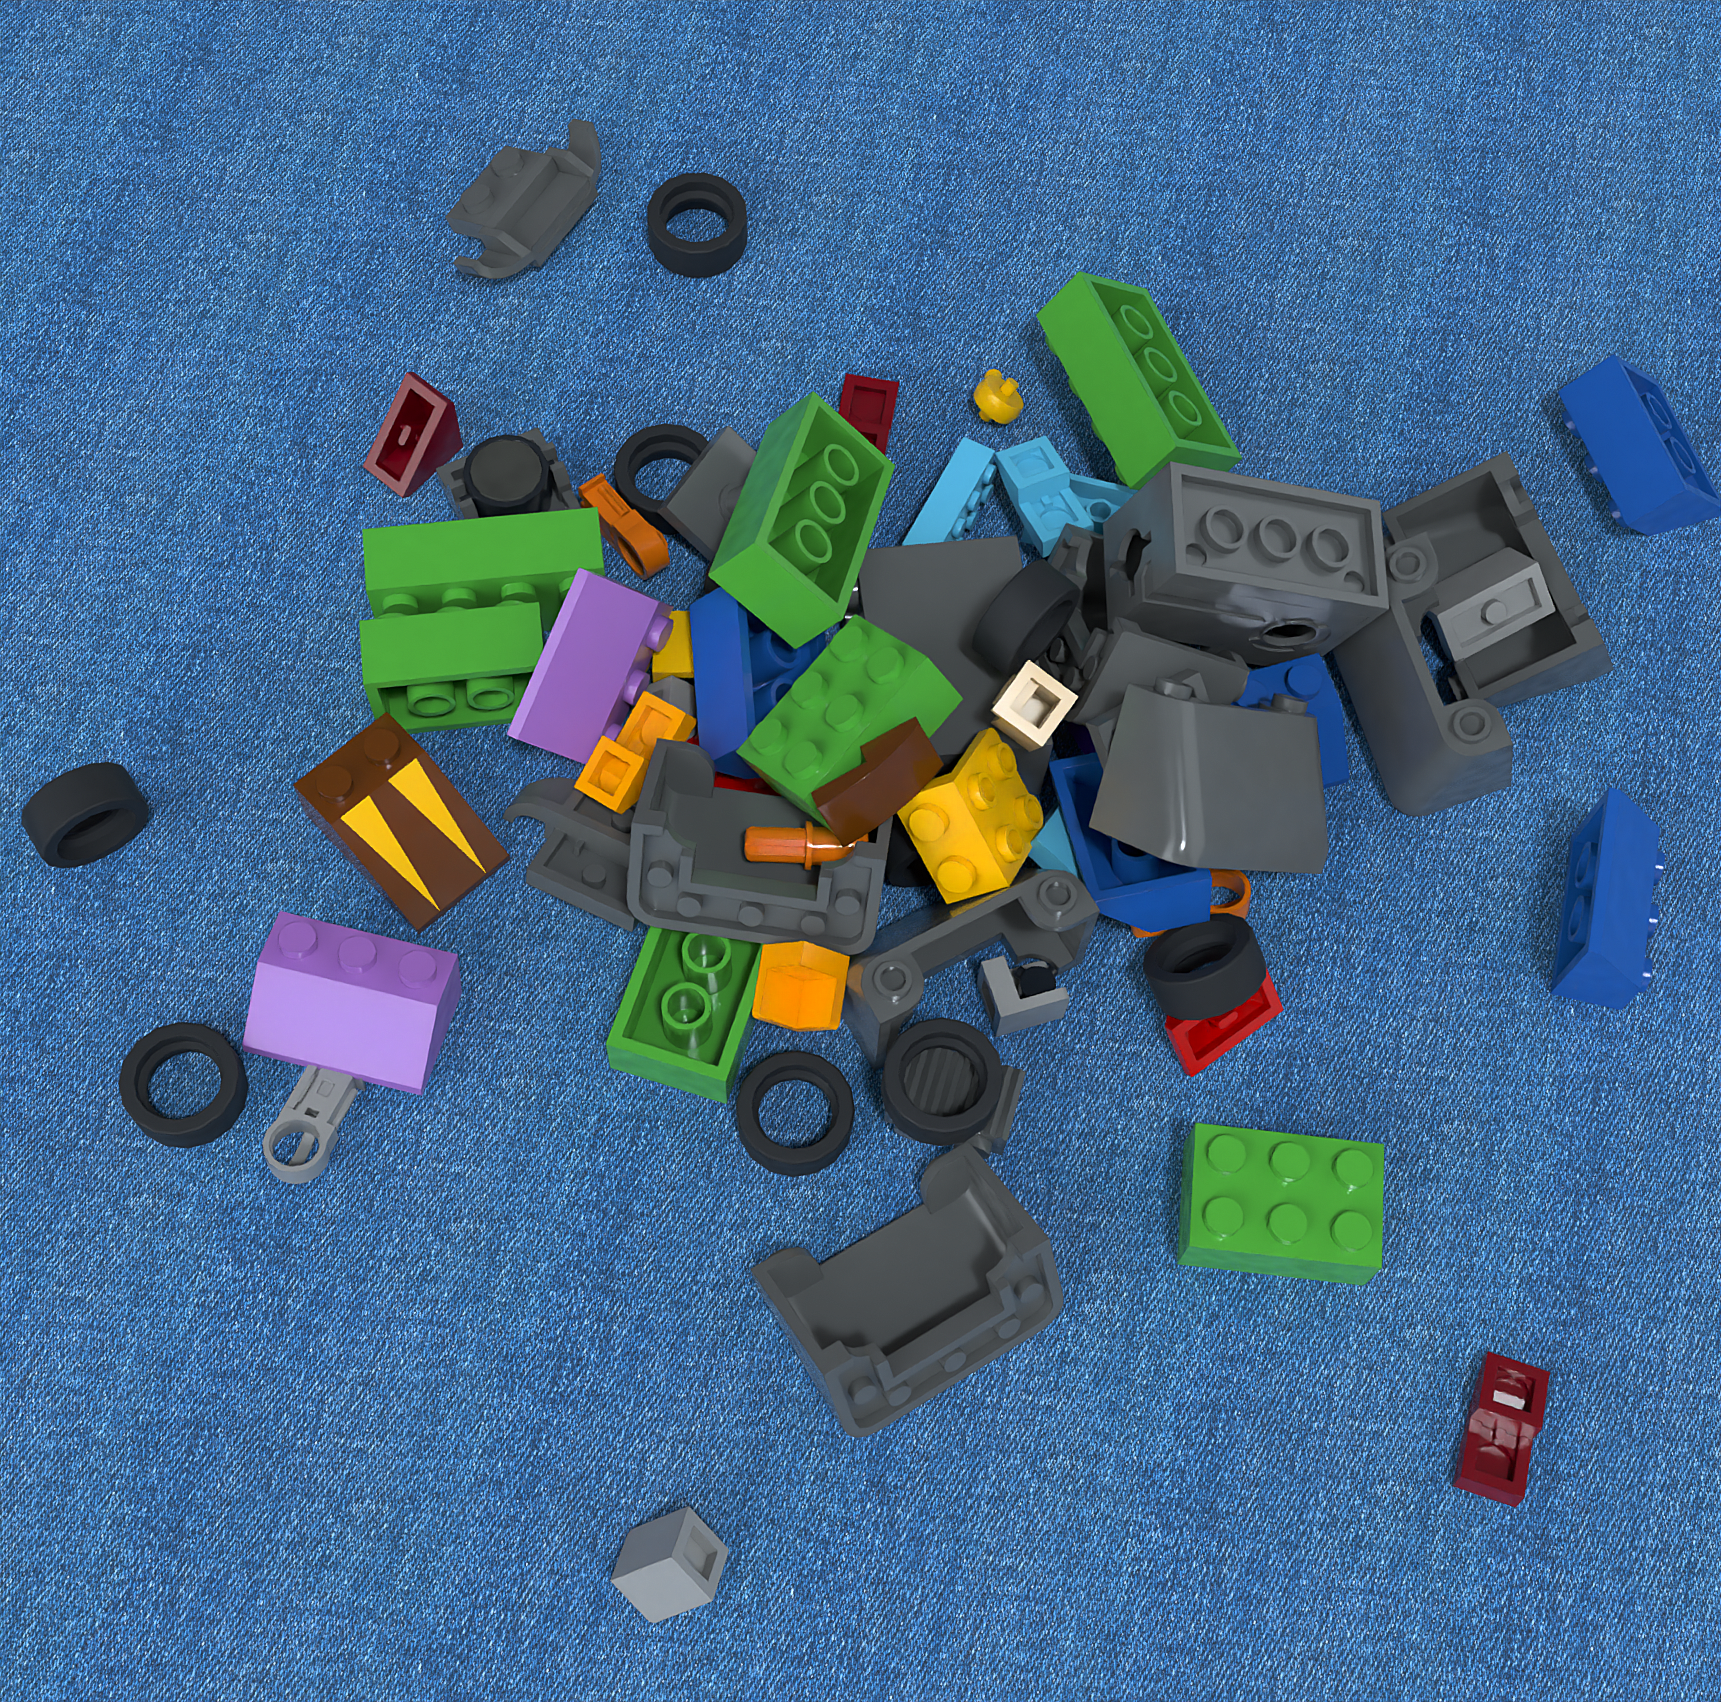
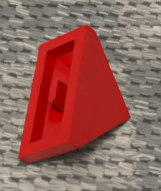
M1266 967V978L1259 990L1242 1005L1222 1015L1203 1020H1179L1167 1015L1164 1027L1185 1074L1193 1077L1284 1009Z

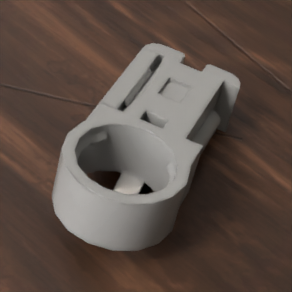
M307 1065L278 1118L267 1129L263 1139L264 1156L269 1169L275 1177L286 1183L300 1184L313 1180L327 1167L330 1154L339 1139L337 1130L358 1094L356 1088L363 1091L366 1089L365 1081L362 1078L357 1080L351 1075L324 1068L318 1070L316 1066ZM304 1132L301 1142L288 1165H283L274 1159L275 1147L283 1137L291 1133ZM318 1138L319 1148L316 1155L305 1163L315 1139Z

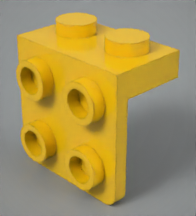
M994 728L979 731L951 773L931 779L912 800L897 812L946 904L1009 887L1032 849L1030 842L1043 825V811L1039 801L1034 795L1029 794L1017 771L1016 759L1012 749L1001 741Z

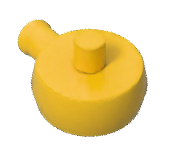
M991 369L985 373L984 379L977 385L973 396L976 404L981 409L978 414L982 420L989 422L993 419L1001 424H1009L1019 416L1024 403L1016 391L1019 384L1011 377H1008L1006 381L1003 380L1001 372L997 369Z

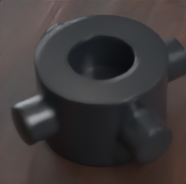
M1020 966L1014 973V976L1020 980L1018 985L1019 998L1023 999L1055 990V977L1058 975V971L1053 966H1048L1047 968L1033 966L1028 969Z

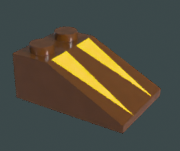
M388 712L380 716L293 784L307 817L418 934L422 933L511 860L507 851L427 752Z

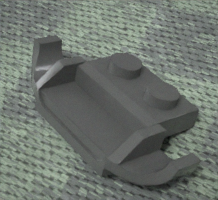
M574 118L567 125L570 133L567 150L549 147L543 154L505 145L492 158L487 168L471 187L463 192L460 200L445 216L454 233L481 239L486 248L477 260L458 256L453 264L461 273L476 278L499 279L516 274L527 265L540 267L599 195L595 185L601 172V152L593 122Z
M555 777L529 783L511 801L502 818L513 823L518 816H529L545 823L544 838L547 841L527 868L526 884L633 932L640 921L629 910L626 897L631 824L638 801L621 815L574 788L576 779Z

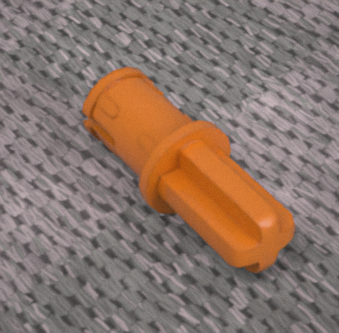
M805 821L804 828L751 826L745 832L744 854L750 862L803 863L804 870H811L812 865H822V861H836L846 857L853 851L857 841L868 842V833L843 848L832 831L826 827H813L812 821Z

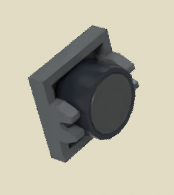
M538 427L517 436L504 434L490 437L476 445L469 455L436 468L438 481L459 520L581 509L571 489L565 464L563 461H558L553 442L546 443Z

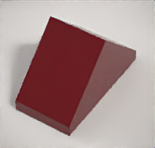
M406 372L363 467L402 498L411 496L436 473V468L443 466L463 448L454 402L416 373Z

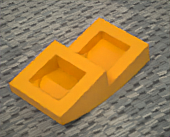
M644 690L616 741L602 735L576 781L574 788L622 815L639 800L657 738L685 742L695 727L697 719Z

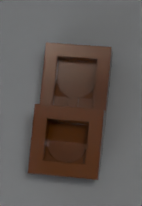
M916 716L860 746L866 759L864 764L811 792L817 809L843 848L863 837L903 808L931 781L943 766L940 756Z

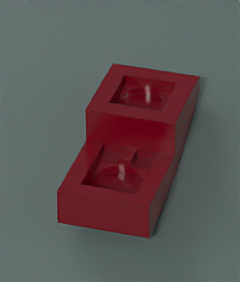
M846 373L838 414L886 456L899 393V382Z
M1487 1351L1483 1357L1471 1398L1460 1444L1453 1487L1515 1508L1524 1499L1533 1439L1541 1431L1550 1376L1549 1371Z

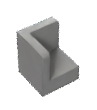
M1004 955L982 961L976 981L995 1037L1063 1018L1070 1000L1066 987L1020 999L1018 995L1020 980L1014 976L1015 971L1019 967L1009 969ZM1037 961L1022 966L1024 969L1033 966L1048 967L1044 961Z
M687 1506L630 1530L610 1581L649 1622L657 1623L713 1601L729 1549L700 1517Z

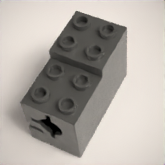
M1170 461L1103 523L1108 631H1113L1111 625L1117 616L1138 623L1142 632L1166 640L1200 645V651L1213 655L1218 654L1222 650H1229L1239 654L1245 663L1271 666L1319 653L1322 657L1389 610L1380 501Z
M1017 535L867 549L843 618V625L845 626L857 614L926 655L963 697L959 705L929 738L943 763V766L932 779L951 773L978 732L994 728L1001 741L1012 749L1016 759L1017 771L1029 794L1040 795L1053 747L1052 735L1043 747L1029 752L991 724L996 716L990 711L994 706L992 703L1010 678L976 653L971 647L976 628L990 604L1005 585L1023 569ZM1037 660L1034 664L1040 668L1039 660Z

